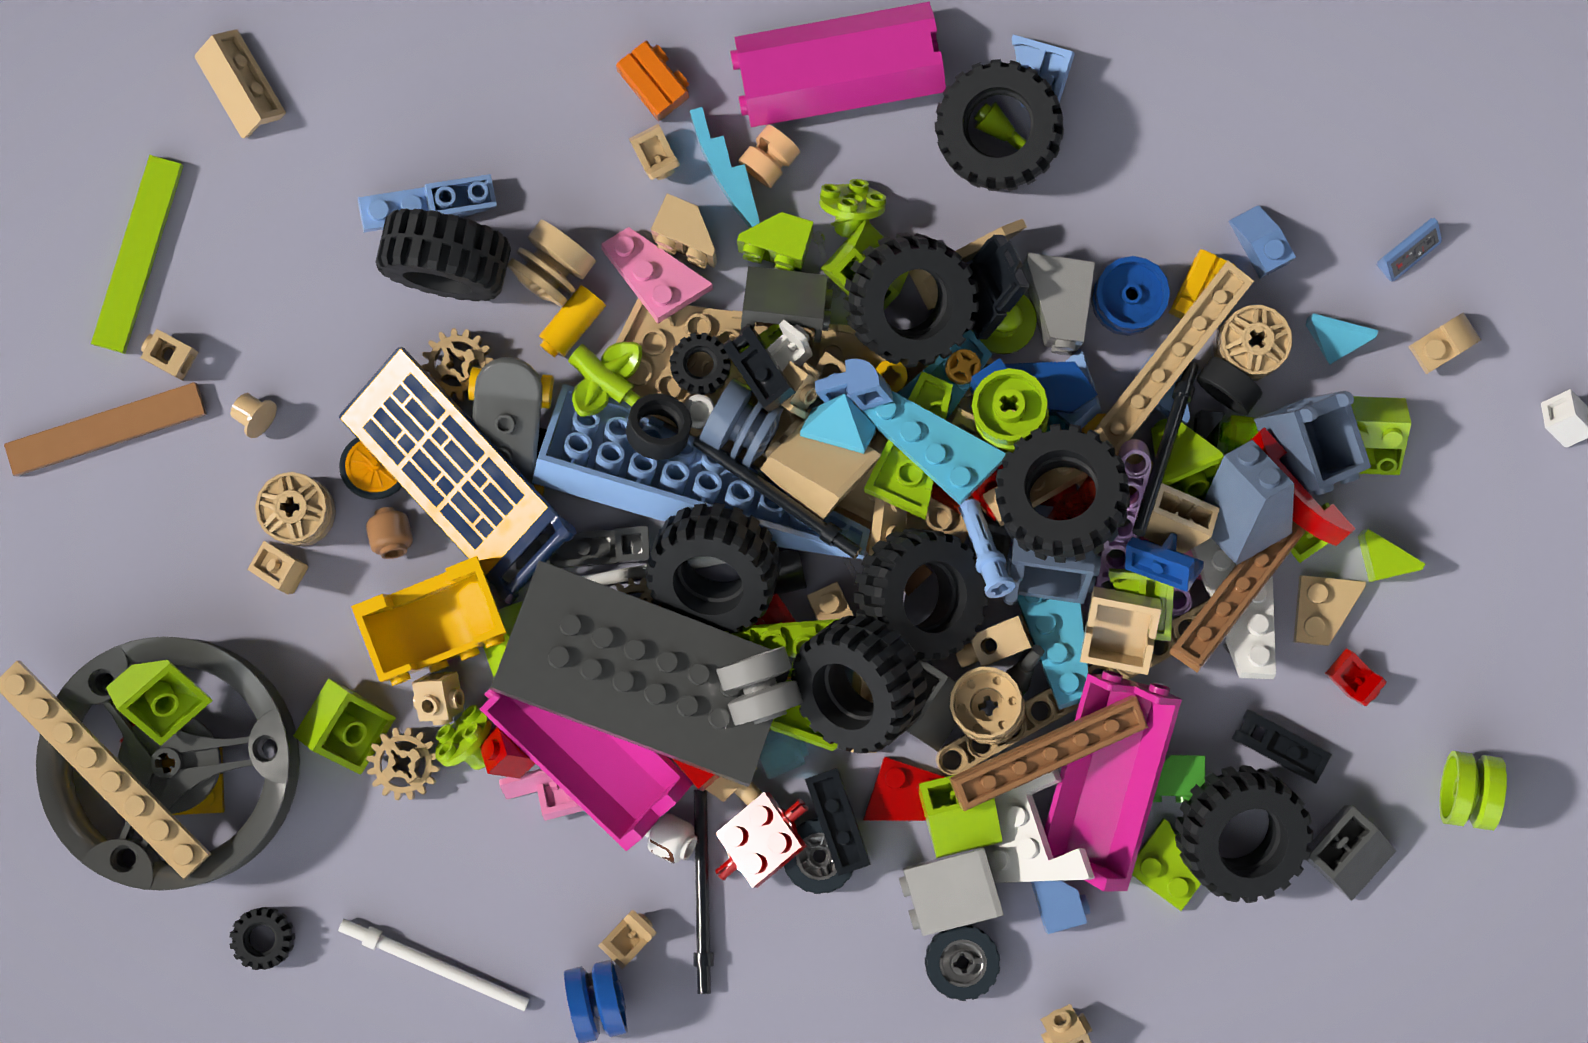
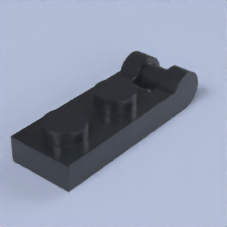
M747 324L741 329L742 333L734 340L730 338L722 346L762 407L771 413L794 395L796 391L761 341L759 334L750 324ZM750 344V347H748L745 351H741Z
M1247 709L1243 716L1245 721L1241 729L1236 730L1231 739L1313 784H1317L1332 754ZM1256 727L1265 730L1260 741L1252 738Z

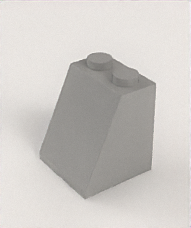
M1028 253L1023 262L1022 271L1030 286L1027 291L1036 312L1037 325L1044 347L1052 348L1051 352L1054 354L1071 355V352L1078 351L1084 342L1095 262Z
M977 848L903 868L905 876L899 878L904 897L911 896L914 909L908 910L913 929H920L923 936L1004 915L984 848Z

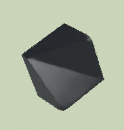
M1200 410L1195 414L1193 431L1217 448L1220 420L1225 413Z

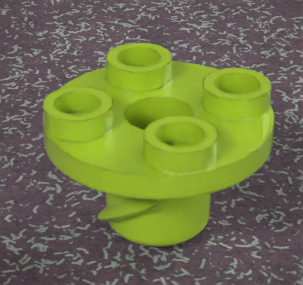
M852 179L849 181V184L822 185L819 204L825 212L835 216V221L831 223L834 226L835 232L842 237L848 238L864 220L869 222V219L879 217L885 212L886 196L870 188L866 180Z
M1025 295L1020 298L1010 312H1006L1007 316L988 339H979L990 352L995 354L1018 352L1033 337L1037 323L1036 312L1032 303Z
M476 705L466 708L461 717L451 725L445 724L436 733L435 738L439 741L435 750L436 759L447 767L466 762L474 770L485 768L480 746L490 732L492 721Z

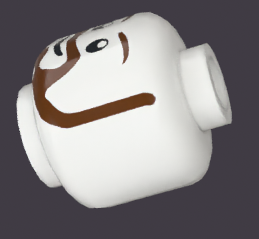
M664 814L645 835L648 838V850L652 854L673 864L681 860L685 861L691 856L697 844L694 827L673 814Z

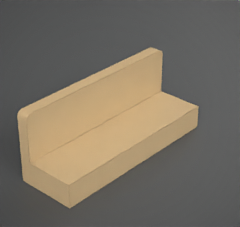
M237 29L212 35L195 54L196 61L241 138L249 137L259 125L280 120L286 114Z

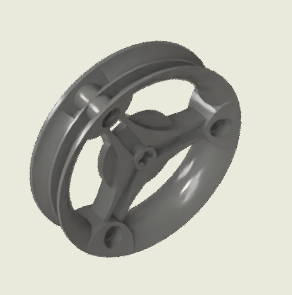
M163 636L133 640L115 646L90 660L68 680L56 696L81 722H83L92 705L105 706L124 738L119 749L118 760L172 814L184 812L199 805L212 792L219 775L225 772L254 766L260 775L265 778L260 798L245 824L229 840L209 851L211 855L187 879H183L166 861L161 860L158 853L144 838L143 841L132 838L135 829L127 821L119 839L107 840L94 827L79 801L74 783L73 766L40 734L36 754V779L44 812L52 829L63 845L74 857L95 873L113 882L143 890H177L208 883L225 877L250 862L270 843L283 825L296 794L299 779L298 739L293 736L296 728L287 705L276 687L264 673L240 655L209 642L180 637ZM169 660L175 666H185L207 672L230 685L247 702L257 722L248 737L219 739L215 738L202 722L193 717L160 746L139 727L133 726L130 720L117 710L109 693L103 689L102 680L107 674H111L115 680L134 664ZM268 739L274 740L277 745V752L272 758L266 757L263 753V744ZM248 744L250 760L221 764L219 748ZM166 755L171 759H175V766H170L171 772L168 767L162 766V760H167ZM128 848L136 854V862L132 867L127 866L123 861V854Z

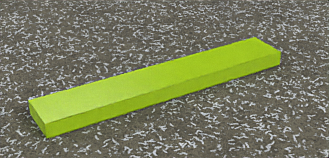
M149 155L91 344L94 346L126 354L184 167L181 163Z

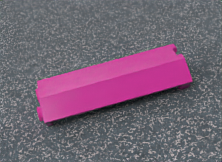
M930 2L734 37L736 50H731L730 54L733 70L740 69L745 95L738 96L742 116L748 115L750 126L757 127L943 93L946 89L942 54L938 47L937 28Z
M1103 670L1102 674H1087L1075 721L1128 696L1134 695L1138 699L1148 728L1063 766L1060 771L1062 781L1057 783L1044 829L1053 858L1078 848L1085 849L1095 878L1084 881L1104 892L1128 891L1182 702L1181 698L1169 693L1170 688L1157 683L1146 685L1124 679L1123 675L1110 670Z
M490 689L484 694L488 700L480 710L625 851H628L639 842L657 820L676 805L693 785L692 781L667 756Z

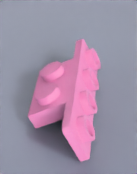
M541 768L525 773L520 779L507 777L499 780L500 788L506 799L538 792L542 816L545 821L584 811Z

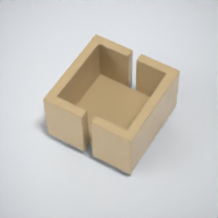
M1094 586L1081 648L1080 662L1148 675L1154 649V639H1156L1161 614V599Z

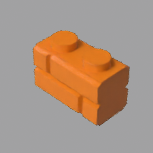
M646 40L617 62L616 68L617 72L659 122L689 98L686 88L690 84L679 70L673 73L666 65L669 58L661 47L657 44L652 47Z

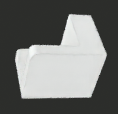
M1571 389L1541 403L1545 429L1564 447L1572 446L1588 438V406Z

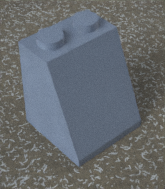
M1253 440L1224 455L1204 499V502L1220 508L1211 538L1236 565L1292 534L1294 483Z

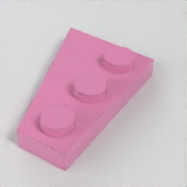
M630 227L601 244L602 251L658 324L713 290L711 282L664 250L657 248L655 244Z

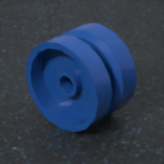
M1129 256L1117 259L1105 268L1093 287L1091 303L1094 315L1103 327L1115 334L1131 336L1143 333L1160 319L1168 306L1170 296L1168 280L1160 267L1147 258ZM1126 291H1131V296H1136L1137 299L1129 300L1126 297Z
M612 959L594 964L592 968L593 986L587 971L582 966L564 971L569 1011L579 1043H587L598 1039L600 1034L599 1017L604 1031L609 1037L628 1032L624 994Z

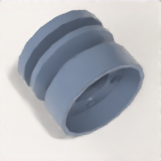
M733 378L716 403L699 439L717 450H720L729 439L732 440L734 445L730 456L733 459L739 456L743 448L748 449L742 464L750 468L770 445L779 428L780 416L784 407L780 405L771 413H764L765 409L759 401L755 406L749 404L753 393L751 388Z

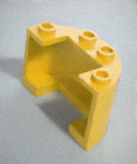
M478 556L445 568L446 572L395 593L380 594L351 606L380 682L390 681L392 686L410 680V674L429 668L430 673L449 667L448 660L460 656L461 661L479 655L480 651L478 648L484 645L487 649L505 642L504 635L507 634Z

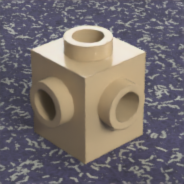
M457 671L427 673L412 682L414 692L413 705L417 710L419 722L432 721L433 725H444L452 722V717L464 711V693L460 689Z
M1071 1004L1061 1009H1056L1040 1019L1046 1030L1045 1033L1041 1034L1044 1043H1091L1088 1033L1092 1032V1029L1083 1013L1077 1015Z

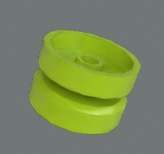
M1007 368L994 371L982 379L974 391L972 411L977 433L983 441L1005 453H1013L1015 451L1014 443L1021 437L1028 441L1031 439V431L1038 428L1041 429L1042 433L1047 431L1049 420L1048 402L1045 389L1036 377L1024 370Z
M1451 751L1444 765L1440 786L1439 809L1443 824L1464 826L1470 820L1473 828L1492 831L1496 829L1503 813L1507 789L1506 764L1502 757L1482 755L1476 762L1472 753Z

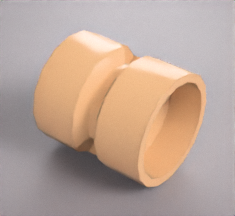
M767 125L756 138L757 146H749L738 162L740 165L745 164L746 171L757 181L768 188H772L783 174L782 166L789 167L800 154V150L785 134L775 127Z

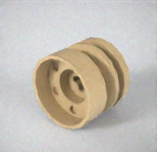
M541 219L528 236L530 242L537 248L535 253L520 247L517 253L527 262L526 265L511 258L507 267L516 275L518 281L535 295L562 307L567 299L557 288L560 287L572 294L575 288L566 279V276L570 273L577 278L583 279L596 263V260L566 234Z
M1248 305L1235 311L1217 330L1213 341L1214 357L1231 363L1253 381H1258L1278 369L1288 358L1292 347V334L1286 319L1275 309L1264 305ZM1258 335L1262 341L1252 347L1249 341L1252 337L1254 338Z
M295 472L278 474L268 480L259 491L255 504L257 521L264 532L275 540L299 547L313 545L323 539L332 528L336 515L334 499L328 489L313 478ZM294 501V503L300 505L299 511H294L292 516L291 513L286 512V507L291 506Z
M978 667L967 671L957 680L950 697V709L954 721L968 738L980 744L996 745L1008 741L1020 730L1025 719L1026 704L1017 683L1008 673L995 667ZM989 700L993 702L994 706H998V708L993 709V715L987 716L985 711L981 710V708L986 707V701Z

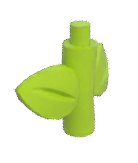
M636 342L615 343L605 350L601 356V361L584 344H581L573 352L568 362L584 377L574 387L572 392L573 406L579 416L585 417L598 414L608 405L609 396L619 404L625 401L631 407L641 398L633 391L635 386L626 380L636 372L642 358V346Z

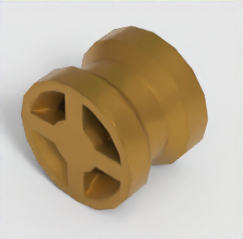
M966 349L954 352L945 364L946 376L950 381L959 385L969 384L971 377L981 369L980 359L976 353Z

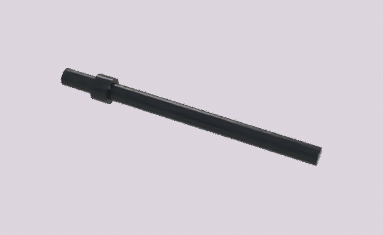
M1195 362L1189 363L1183 371L1181 380L1175 384L1172 394L1174 402L1132 529V533L1137 536H1145L1186 406L1192 401L1195 392L1193 384L1199 368Z
M700 435L695 438L692 444L694 447L818 533L820 540L830 547L835 545L853 559L858 557L862 548L841 534L842 529L832 522L827 524L745 465L731 458L722 449L717 450L699 439Z
M694 790V835L697 836L695 847L697 952L693 953V966L697 967V994H711L710 967L714 966V952H710L707 790L703 792Z

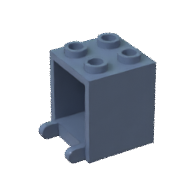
M1348 391L1303 398L1254 419L1258 432L1265 427L1287 452L1280 459L1281 463L1309 494L1314 492L1315 495H1321L1334 490V483L1340 481V484H1346L1360 478V472L1371 468L1351 404L1354 403V397Z
M1046 505L1034 507L1035 511L1040 515L1053 520H1068L1085 512ZM1011 538L1006 571L1008 576L1013 578L1015 588L1012 592L1005 595L1003 600L1007 605H1014L1017 602L1018 595L1084 604L1087 592H1093L1096 576H1099L1101 556H1097L1093 551L1085 553V560L1076 562L1074 556L1066 557V563H1055L1054 557L1047 556L1046 560L1035 557L1034 551H1024L1018 546L1017 540Z

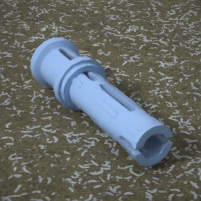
M977 499L966 500L958 509L977 555L975 567L978 573L983 575L986 583L984 591L987 597L990 598L1005 596L1015 588V582L1013 578L1008 576L1004 566L1006 564L1005 556L1000 551H997L979 501Z

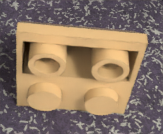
M667 193L651 228L653 240L658 244L657 248L675 256L676 252L686 255L688 257L687 261L699 268L705 269L707 265L715 268L717 263L715 248L698 206Z

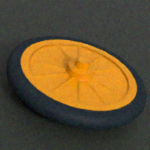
M357 437L345 447L339 462L340 476L346 487L355 495L365 499L378 500L390 497L402 488Z

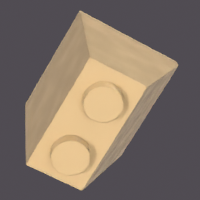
M797 419L784 433L788 438L782 444L776 440L764 453L767 460L760 470L794 501L821 520H824L862 481L881 455L869 446L865 453L862 454L800 436V431L805 421L802 423Z

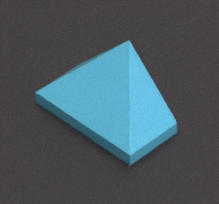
M1314 313L1307 318L1305 324L1329 365L1377 337L1378 330Z
M842 394L812 408L800 431V436L864 454L876 431V426L845 394Z

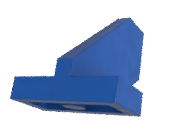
M999 358L973 375L970 383V391L974 395V391L982 379L994 371L1007 368L1024 370L1036 377L1045 389L1048 411L1066 413L1075 412L1098 396L1075 361L1004 364Z

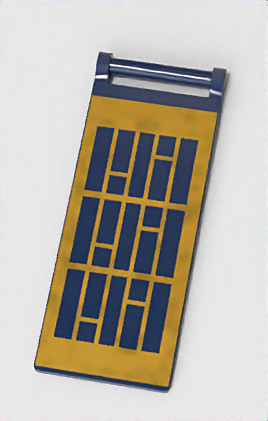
M398 347L339 415L340 420L468 559L478 556L486 578L506 603L512 604L519 597V591L533 577L539 560L546 563L565 541H570L577 534L576 529L571 523L563 519L404 347ZM552 524L556 532L509 583L505 581L502 576L544 530Z

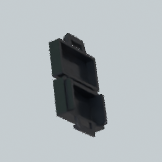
M995 234L987 239L972 259L973 263L970 264L973 272L970 278L977 282L979 291L973 294V298L979 301L978 312H972L971 319L976 321L972 330L977 339H988L1007 316L1006 312L1012 310L1030 287L1021 269L1023 264L1012 242L1007 241L1004 235Z

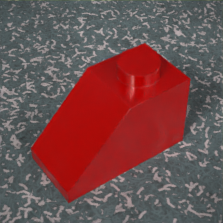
M496 725L480 746L488 774L520 779L535 765Z

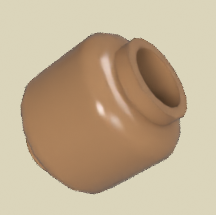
M383 507L374 512L375 515L366 523L371 550L377 555H381L383 559H394L405 555L407 549L413 543L408 516L401 511H394L393 507Z

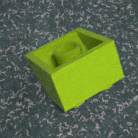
M328 678L293 736L313 752L361 775L369 763L366 760L367 756H373L376 752L371 747L372 743L380 744L382 742L380 735L383 733L387 734L396 717L356 692Z

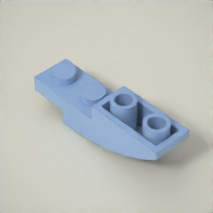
M491 174L425 184L422 188L358 197L357 200L364 233L383 230L386 217L393 211L400 209L432 210L443 214L456 215L461 218L497 208Z

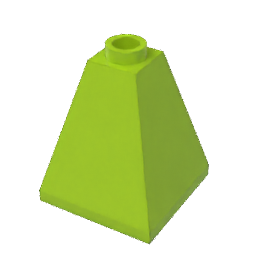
M1168 419L1158 421L1151 428L1155 457ZM1181 422L1162 483L1204 501L1224 456L1220 450Z

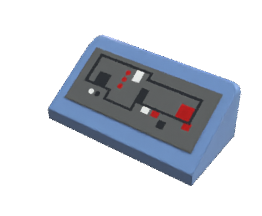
M1435 217L1430 218L1377 261L1378 264L1376 265L1389 281L1393 282L1442 242L1439 224Z

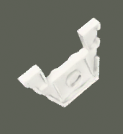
M1058 769L994 798L1003 841L1002 843L982 847L985 849L994 883L1091 880L1095 878L1087 853L1083 848H1078L1053 858L1032 795L1061 782Z

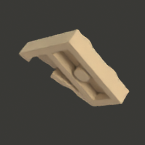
M1299 576L1293 642L1330 645L1363 592L1366 582Z

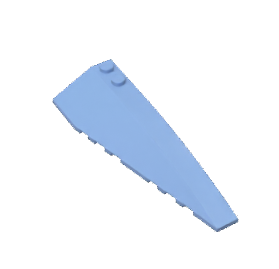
M566 384L562 385L537 458L532 483L661 521H666L670 516H676L677 511L685 507L693 510L696 504L706 503L707 507H713L714 503L725 504L724 508L733 510L734 507L742 509V514L747 517L752 515L760 521L759 526L761 528L766 527L773 536L771 542L775 541L778 547L852 558L835 545L831 547L819 539L820 535L694 447L692 445L694 437L689 435L687 446L679 455L670 459L654 460L644 457L636 452L627 440L626 426L631 410L629 404L626 402L619 404L609 397L608 405L598 414L581 417L575 411L572 402L574 387ZM653 416L650 419L646 417L640 419L639 426L651 437L664 439L677 435V433L664 427L663 421ZM751 467L749 468L750 470H752L753 472H755V473L758 475V472H759V471H757V470H755V469H753V468H751ZM772 481V482H769V483L772 484L774 487H776L777 489H779L780 491H782L784 494H786V493H785L777 484H775L773 481ZM833 510L823 521L827 524L832 522L842 529L841 534L860 546L862 550L856 559L863 560L870 529Z

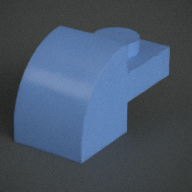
M862 359L845 360L846 372L834 373L827 378L815 381L816 393L824 402L830 401L842 394H845L852 402L854 401L861 410L893 402L889 384L873 365Z

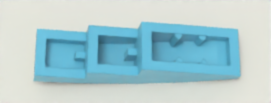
M703 107L690 110L691 120L701 150L717 184L733 209L749 228L759 224L760 221L745 164L732 167L724 136L710 138Z

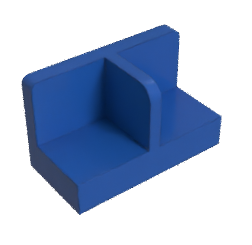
M1171 533L1162 546L1133 536L1126 545V570L1188 592L1203 570L1204 561L1177 552V534Z

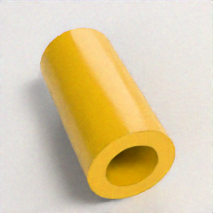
M580 285L540 333L539 337L543 341L539 346L554 358L558 354L565 357L604 310L606 304L586 287Z

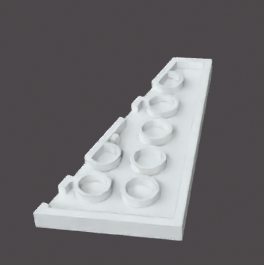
M1210 538L1191 549L1194 558L1204 561V568L1200 575L1206 591L1212 596L1236 564ZM1273 576L1226 636L1225 641L1239 678L1274 679L1276 675Z

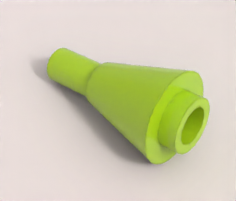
M996 102L991 106L985 103L974 117L978 121L975 125L976 129L1004 142L1007 141L1017 150L1021 149L1027 141L1015 131L1014 126Z

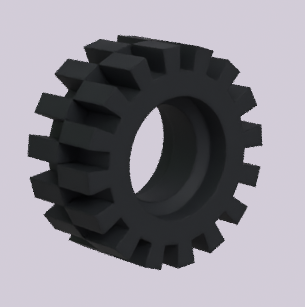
M692 333L690 337H683L680 343L673 348V354L670 356V369L674 380L682 390L684 389L692 395L699 394L705 396L706 393H715L719 387L722 388L726 379L730 375L731 361L722 346L723 342L721 343L717 337H711L708 333L700 335ZM696 352H705L714 361L712 371L704 377L694 376L687 367L688 359Z
M260 907L242 914L241 918L235 921L233 924L234 930L230 932L229 938H232L230 949H234L236 954L233 956L236 960L240 959L242 961L241 965L245 967L250 966L252 970L270 969L286 960L289 952L293 950L294 945H292V942L295 939V933L292 934V922L289 923L286 920L287 916L284 913L280 914L277 909ZM259 925L269 927L275 935L274 945L266 952L254 949L250 942L252 930Z

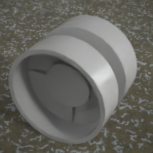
M785 646L716 669L723 691L743 689L744 695L728 703L735 726L751 721L754 724L780 717L787 714V709L803 703L797 681L777 683L775 678L792 668Z

